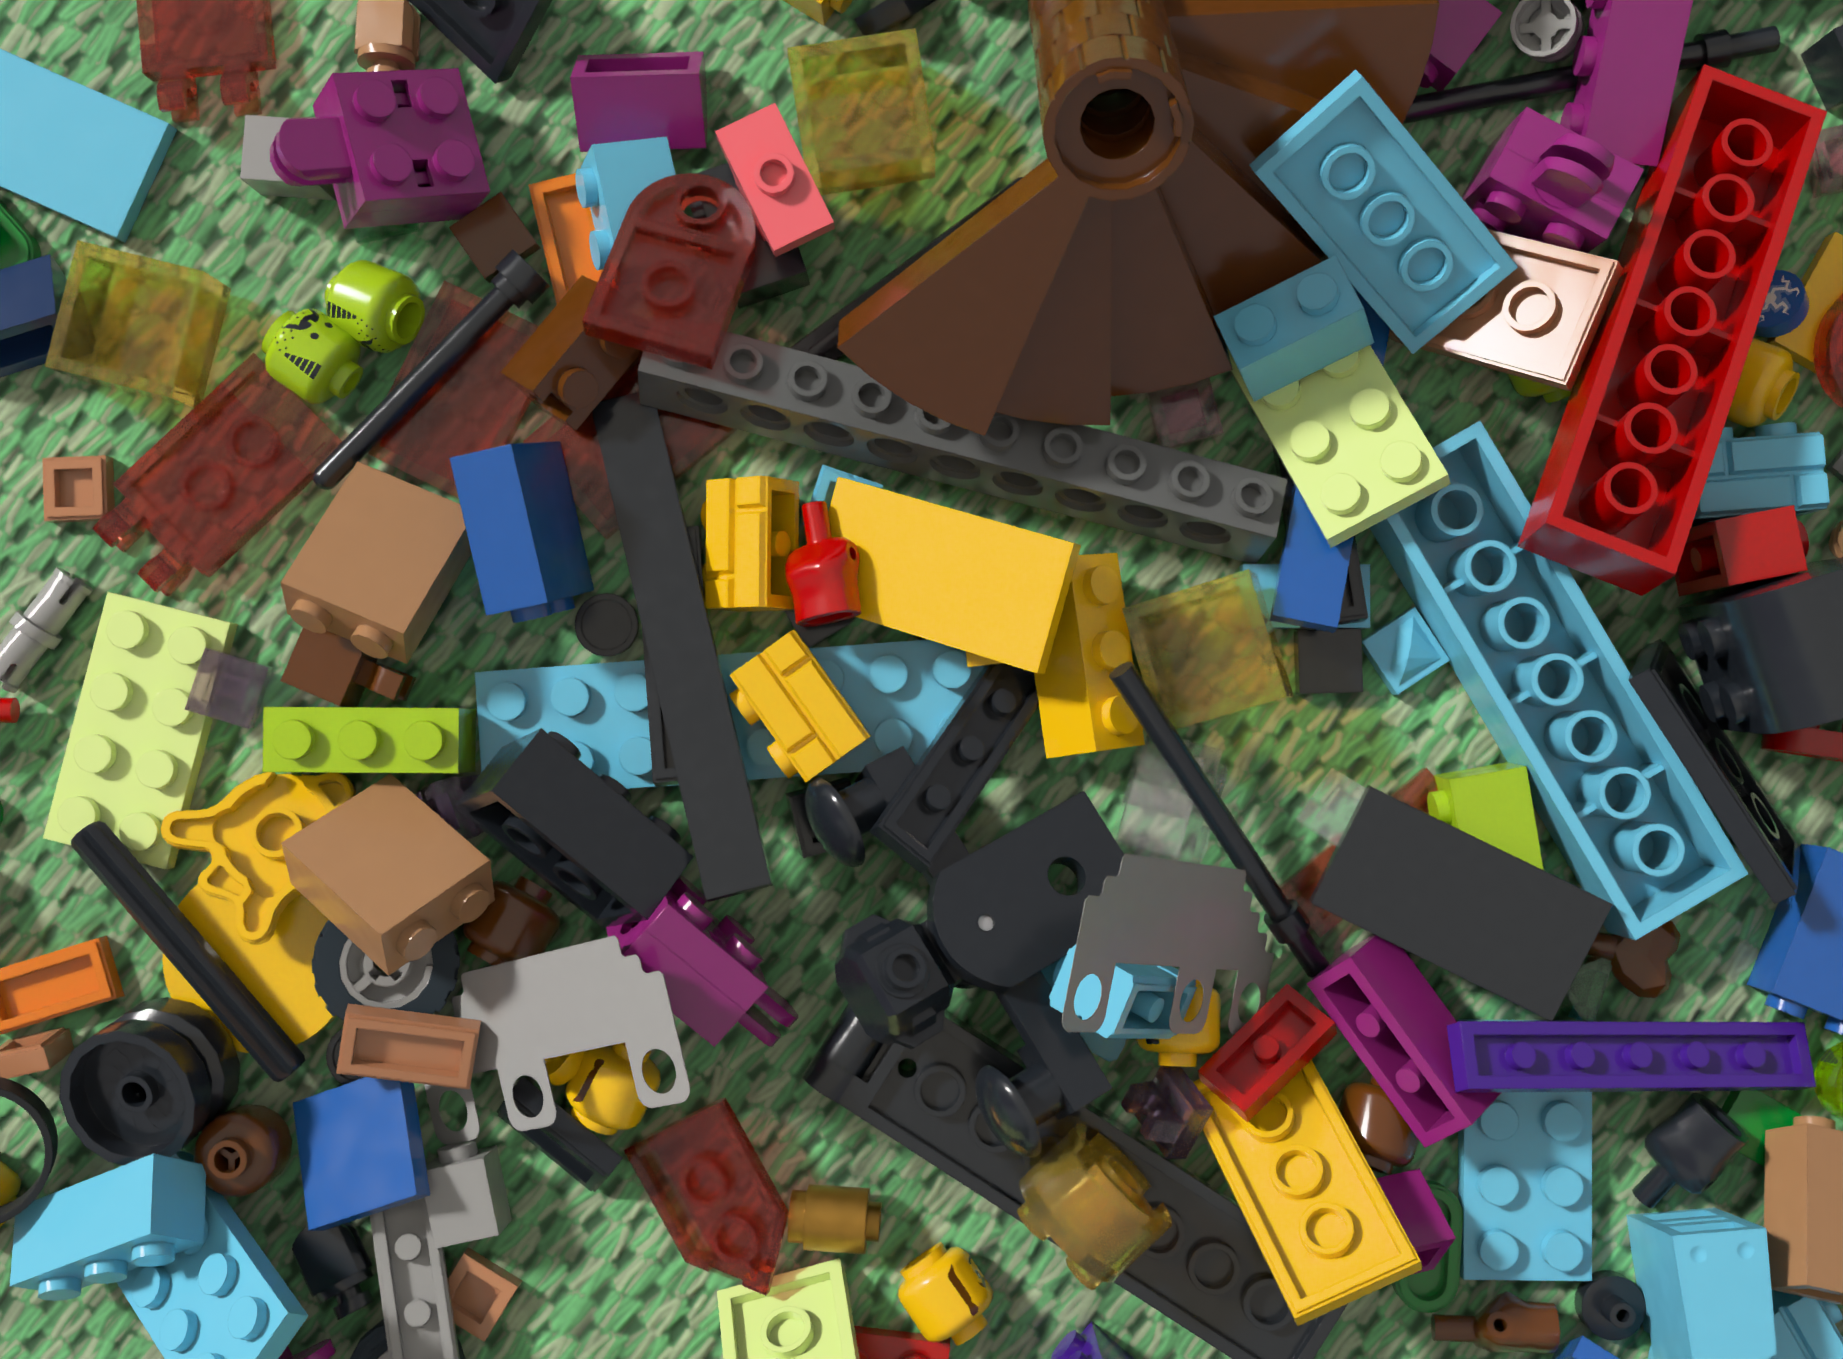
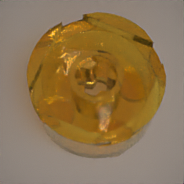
M1078 1123L1020 1179L1019 1187L1025 1202L1017 1209V1213L1024 1225L1037 1238L1046 1241L1051 1237L1068 1255L1066 1263L1073 1275L1090 1290H1095L1102 1282L1113 1283L1171 1228L1173 1223L1171 1215L1163 1202L1153 1210L1143 1196L1152 1186L1138 1168L1112 1142L1100 1133L1096 1134L1090 1141L1085 1138L1087 1125Z

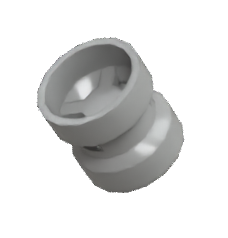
M1522 0L1512 14L1510 30L1512 40L1527 56L1539 63L1554 64L1566 60L1574 53L1580 36H1584L1585 24L1583 15L1570 0Z

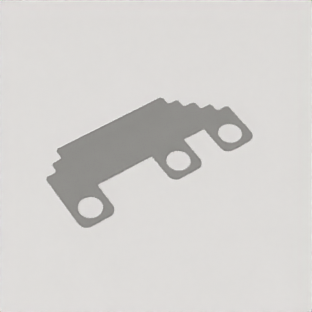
M1125 853L1122 857L1119 874L1116 877L1107 876L1105 878L1100 896L1089 895L1085 899L1062 1014L1063 1028L1067 1032H1096L1102 1026L1106 1015L1115 964L1125 963L1179 967L1169 1017L1170 1030L1175 1034H1197L1202 1030L1207 1019L1216 969L1238 970L1228 1019L1229 1031L1232 1034L1238 1032L1246 1024L1241 1022L1238 1015L1241 994L1248 984L1255 983L1260 992L1259 1006L1256 1013L1265 1005L1274 953H1269L1265 950L1267 933L1258 932L1260 915L1258 912H1251L1250 910L1253 895L1252 892L1244 891L1246 871ZM1095 974L1101 983L1100 1001L1092 1016L1081 1020L1077 1017L1074 1009L1076 990L1080 982L1087 975ZM1199 980L1203 987L1202 1005L1197 1016L1192 1021L1185 1022L1180 1014L1181 996L1189 982Z
M615 935L462 973L461 982L464 992L462 995L452 998L455 1013L453 1017L481 1020L473 1074L498 1070L508 1118L516 1130L527 1131L549 1127L556 1120V1106L545 1059L621 1043L626 1045L637 1095L643 1105L648 1108H656L682 1103L688 1099L690 1083L664 974L659 970L649 973L644 972L641 960L636 954L625 957L621 952L619 939ZM659 1049L669 1055L675 1066V1084L667 1093L662 1094L653 1091L644 1079L642 1064L645 1055L650 1050ZM527 1075L537 1081L542 1090L543 1107L536 1117L531 1118L523 1115L515 1104L513 1088L520 1076ZM424 1084L437 1138L443 1144H454L476 1139L480 1132V1123L471 1086L470 1090ZM449 1090L457 1092L463 1098L467 1107V1122L460 1131L450 1130L440 1116V1098L444 1092Z

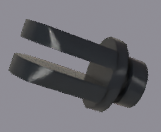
M352 1222L324 1231H309L307 1226L298 1234L292 1245L293 1257L311 1296L316 1297L319 1305L335 1298L338 1305L333 1308L337 1320H340L374 1302L370 1290L368 1289L363 1292L359 1285L373 1277L374 1274L370 1268L373 1266Z

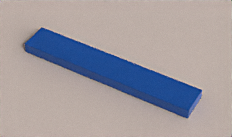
M1353 286L1364 307L1374 343L1370 346L1383 366L1390 328ZM1295 484L1269 621L1334 633L1339 624L1354 536L1330 548Z

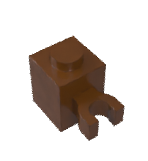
M303 628L280 681L338 706L357 707L365 688L392 700L401 699L407 701L416 677L377 662L378 658L361 652L352 644L351 640L329 631L319 634Z

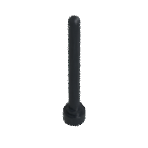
M512 249L495 266L499 273L491 280L495 285L491 291L315 469L313 481L317 487L323 490L333 489L354 468L357 461L360 462L513 305L519 309L527 300L533 304L550 287L517 252Z

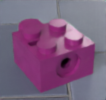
M459 68L332 73L313 104L315 117L287 119L282 123L270 147L271 165L275 173L286 184L299 187L333 184L344 229L460 220L475 210L491 192Z
M1526 107L1489 145L1464 191L1462 199L1489 230L1589 253L1607 240L1644 169L1609 151L1598 142L1579 135Z
M681 875L648 920L606 927L608 937L615 935L619 939L621 952L625 957L636 954L641 960L644 972L649 973L659 970L664 974L673 1014L714 1047L737 1022L767 1046H774L781 1038V1034L775 1025L753 1005L754 1003L785 1027L790 1028L798 1019V1014L794 1008L767 985L759 966L764 959L751 945L755 941L754 937L733 917L726 915L720 921L712 915L704 906L707 902L704 894Z

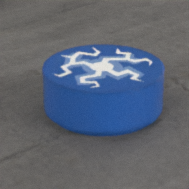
M1775 270L1755 335L1768 338L1782 336L1793 331L1805 319L1809 310V298L1802 281L1793 273Z

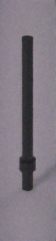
M1770 26L1729 34L1726 29L1697 34L1693 42L1684 43L1678 71L1694 67L1699 71L1704 64L1716 69H1723L1729 67L1731 61L1735 59L1776 52L1780 46L1779 31L1776 26ZM1572 65L1416 95L1403 124L1576 91L1578 76H1574Z
M1132 662L1119 665L1110 673L1109 678L1236 869L1246 871L1245 882L1266 912L1264 922L1276 941L1280 944H1287L1307 976L1315 977L1330 963L1308 931L1310 927L1309 919L1296 900L1287 899Z

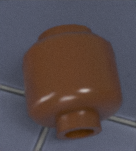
M521 875L514 886L504 881H494L495 901L488 905L486 910L477 919L464 923V934L471 941L467 951L491 965L544 953L560 925V918L557 913L547 906L553 894Z
M1372 1076L1370 1084L1364 1082L1349 1084L1343 1092L1338 1109L1371 1170L1391 1175L1394 1166L1403 1167L1410 1164L1414 1159L1419 1139L1375 1078Z
M245 1104L217 1116L203 1128L195 1143L193 1160L195 1163L203 1165L206 1172V1186L221 1195L241 1197L257 1192L283 1172L291 1157L292 1137L288 1125L277 1112L266 1106Z

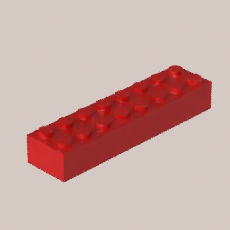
M1706 64L1702 66L1673 101L1669 111L1658 166L1649 167L1617 259L1623 267V271L1572 388L1517 547L1640 596L1645 595L1676 575L1827 111Z

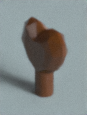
M1671 920L1636 941L1615 934L1598 932L1587 955L1606 959L1613 976L1636 996L1656 998L1669 990L1672 974L1668 960L1677 951L1681 935Z

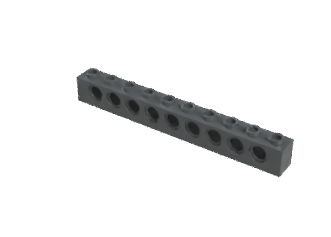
M655 313L638 368L639 399L642 405L1251 564L1258 562L1277 537L1288 479L1084 425H1064L1025 420L996 412L986 435L983 436L943 421L908 403L871 378L856 365Z

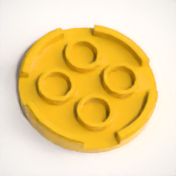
M198 884L183 898L178 905L179 910L295 1045L315 1036L337 1017V1015L333 1017L325 1008L326 1003L322 997H318L314 986V973H312L314 947L320 932L329 919L303 895L298 896L287 905L280 914L274 935L268 942L261 945H252L240 939L235 930V909L231 902L207 895L199 888ZM163 954V973L170 997L194 1003L214 1016L232 1038L236 1051L249 1053Z

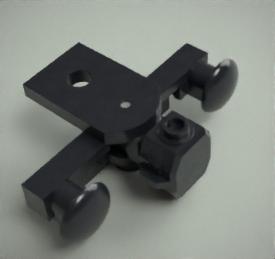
M904 746L865 765L854 781L855 783L839 792L830 783L819 777L814 778L809 783L805 794V807L810 826L821 846L839 863L849 867H858L864 863L865 847L863 842L874 837L869 831L915 767ZM1085 791L1078 793L969 854L958 834L954 831L932 866L922 872L930 885L927 901V919L925 922L919 924L899 918L889 921L873 914L843 932L840 954L835 962L836 983L865 1033L880 1043L888 1045L894 1042L911 1050L943 1031L945 1009L950 1006L954 988L970 989L980 987L993 991L1026 1044L1016 1050L1026 1069L1008 1079L995 1067L985 1065L977 1074L975 1083L976 1098L980 1112L994 1136L1013 1153L1028 1158L1036 1157L1041 1152L1042 1144L1038 1130L1039 1125L1053 1116L1060 1120L1112 1089V1086L1079 1032H1067L1063 1028V1013L1050 1006L1049 996L1052 988L1041 972L1066 956L1069 948H1072L1077 943L1085 899L1089 895L1100 896L1105 878L1107 876L1116 877L1119 874L1122 857L1124 856L1123 851ZM1062 864L1073 871L1078 883L1077 891L1074 895L1060 894L1051 886L1048 879L1050 865Z

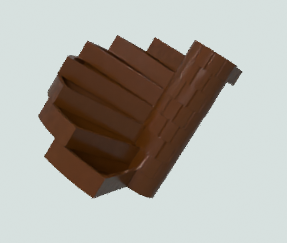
M1028 0L1040 119L1047 159L839 321L837 348L871 378L903 400L943 421L983 436L986 435L995 412L1025 420L1064 425H1110L1111 396L1155 392L1192 384L1233 370L1227 345L1213 316L1329 259L1254 173L1249 164L1355 69L1365 78L1400 123L1403 124L1418 92L1430 55L1440 5L1439 1Z

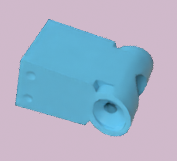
M1715 1207L1626 1215L1636 1284L1642 1292L1646 1304L1643 1327L1644 1331L1649 1333L1651 1338L1648 1359H1771V1357L1777 1354L1767 1229L1765 1227Z

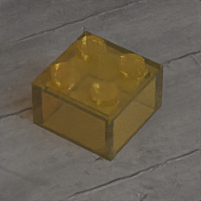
M916 28L787 48L804 162L821 195L935 178V150Z
M77 240L45 367L78 381L201 410L231 288L201 270Z
M1247 569L1122 608L1142 678L1177 731L1294 697L1273 625L1269 621L1270 615L1258 576L1251 570Z

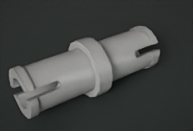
M60 567L55 568L54 574L26 611L17 610L9 621L14 627L0 644V681L3 682L2 689L16 693L20 688L19 685L46 649L55 650L63 639L58 633L85 597L93 591L90 586L76 576L72 579L70 573Z

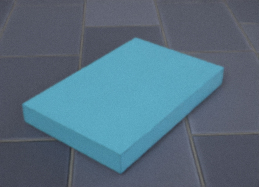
M0 49V188L126 243L177 129L161 119Z

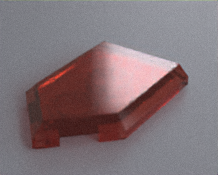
M721 1098L643 1137L624 1149L627 1158L684 1261L708 1272L715 1268L743 1280L742 1285L766 1296L771 1289L789 1211L727 1099Z

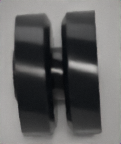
M169 997L143 1001L73 1049L61 1071L59 1098L67 1123L85 1147L108 1162L126 1165L153 1153L171 1157L192 1141L213 1119L227 1111L238 1092L240 1063L232 1038L219 1021L194 1003Z

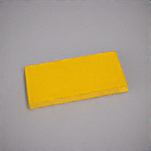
M837 478L828 514L832 537H846L850 539L859 551L858 588L862 613L855 617L1030 672L1045 674L1081 548L1080 544L850 479Z
M1312 1060L1248 1123L1205 1086L1200 1079L1182 1086L1187 1101L1297 1326L1422 1270L1420 1258Z

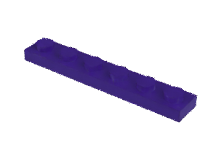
M1459 1021L1447 1025L1455 1093L1803 1090L1816 1087L1804 1022Z

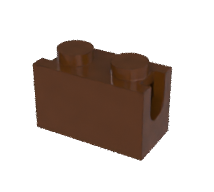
M582 275L500 373L543 412L576 431L644 350L651 326L622 308L627 301L617 291Z

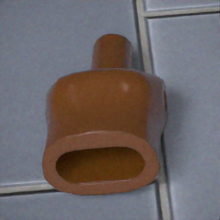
M1506 1291L1494 1297L1475 1316L1432 1314L1431 1334L1433 1341L1473 1342L1475 1346L1489 1352L1552 1354L1557 1351L1560 1343V1324L1558 1311L1554 1303L1524 1301Z

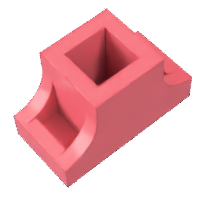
M776 103L715 131L717 140L733 173L737 188L764 242H768L775 258L835 229L832 216Z

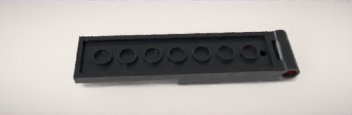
M850 1005L846 1006L802 1075L803 1079L812 1088L848 1109L1232 1359H1314L1348 1304L1297 1326L1236 1201L1138 1139L1132 1130L1090 1103L1060 1120L1053 1116L1039 1125L1038 1130L1042 1144L1040 1154L1031 1158L1019 1156L1007 1149L987 1126L978 1106L975 1083L978 1072L985 1065L995 1067L1010 1079L1026 1069L1022 1059L946 1010L943 1031L911 1050L894 1042L888 1045L880 1043L865 1033ZM909 1058L916 1063V1067L913 1070L905 1071L900 1068L899 1062Z

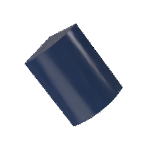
M50 254L0 270V378L89 350L87 333L76 297L61 268Z

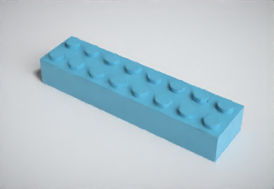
M1478 421L1433 447V450L1449 474L1451 484L1371 526L1370 530L1422 618L1449 657V664L1508 763L1527 767L1533 806L1581 888L1613 904L1603 923L1607 932L1636 941L1749 873L1687 769L1628 681L1630 672L1567 566L1517 547L1531 505L1482 422Z

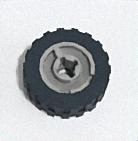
M330 920L326 922L320 932L314 947L312 973H314L316 992L318 997L321 996L326 1003L325 1008L333 1017L337 1015L343 1021L348 1003L434 1014L436 1011L440 1012L447 1003V998L451 991H454L458 980L460 954L453 931L437 941L422 958L409 961L389 976L377 970L374 962Z

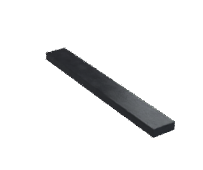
M639 392L601 401L592 411L705 899L711 902L773 886L659 409L640 404Z

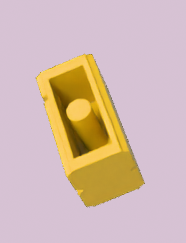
M770 476L706 480V500L701 508V521L706 530V563L703 565L707 609L736 612L794 610L792 593L786 581L785 563L788 555L799 548V482Z
M795 630L788 632L729 675L738 687L729 694L731 700L751 726L760 719L776 740L766 748L788 779L799 772L805 782L810 781L871 737L863 723Z

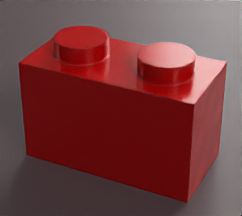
M1794 505L1719 519L1692 527L1675 575L1679 597L1807 571L1805 557L1809 550V539L1803 523L1797 520Z

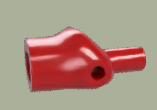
M814 501L803 504L802 514L807 544L792 551L785 563L786 581L793 597L796 624L803 627L818 626L860 615L862 613L858 588L860 556L857 546L846 537H832L827 502Z

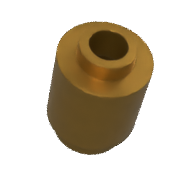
M809 1184L807 1190H792L788 1215V1243H803V1250L865 1254L867 1241L879 1242L882 1202L870 1201V1188Z

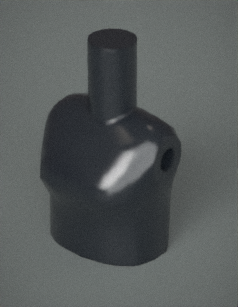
M1692 1093L1673 1115L1655 1127L1645 1138V1148L1656 1165L1633 1188L1632 1192L1642 1204L1649 1208H1653L1676 1183L1692 1194H1701L1717 1180L1728 1162L1749 1142V1138L1742 1128L1713 1101L1702 1094Z

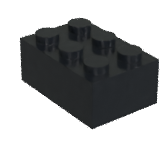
M540 728L503 746L454 807L602 928L648 920L694 857L678 844L681 841L678 832L668 823L657 817H646L629 802L632 798L631 794L621 783L608 775L600 774L598 776L579 760L581 757L579 749L569 739L557 732L550 731L547 733Z

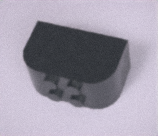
M1843 557L1806 563L1807 571L1742 584L1686 602L1677 607L1682 621L1678 625L1681 644L1687 656L1691 660H1695L1703 685L1699 686V696L1703 709L1712 722H1716L1719 730L1776 734L1843 719Z

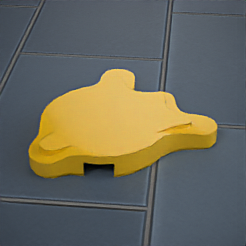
M265 772L254 775L234 787L221 802L210 808L169 813L162 821L161 834L163 839L172 847L209 852L211 854V864L198 877L199 888L211 897L231 902L235 909V930L240 939L252 945H261L268 942L274 935L280 914L287 905L302 895L290 882L281 843L354 797L356 790L352 782L342 773H324L317 776L302 774L299 776Z

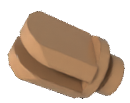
M358 0L354 53L357 54L359 66L365 69L366 72L415 70L416 62L419 61L421 15L408 0Z

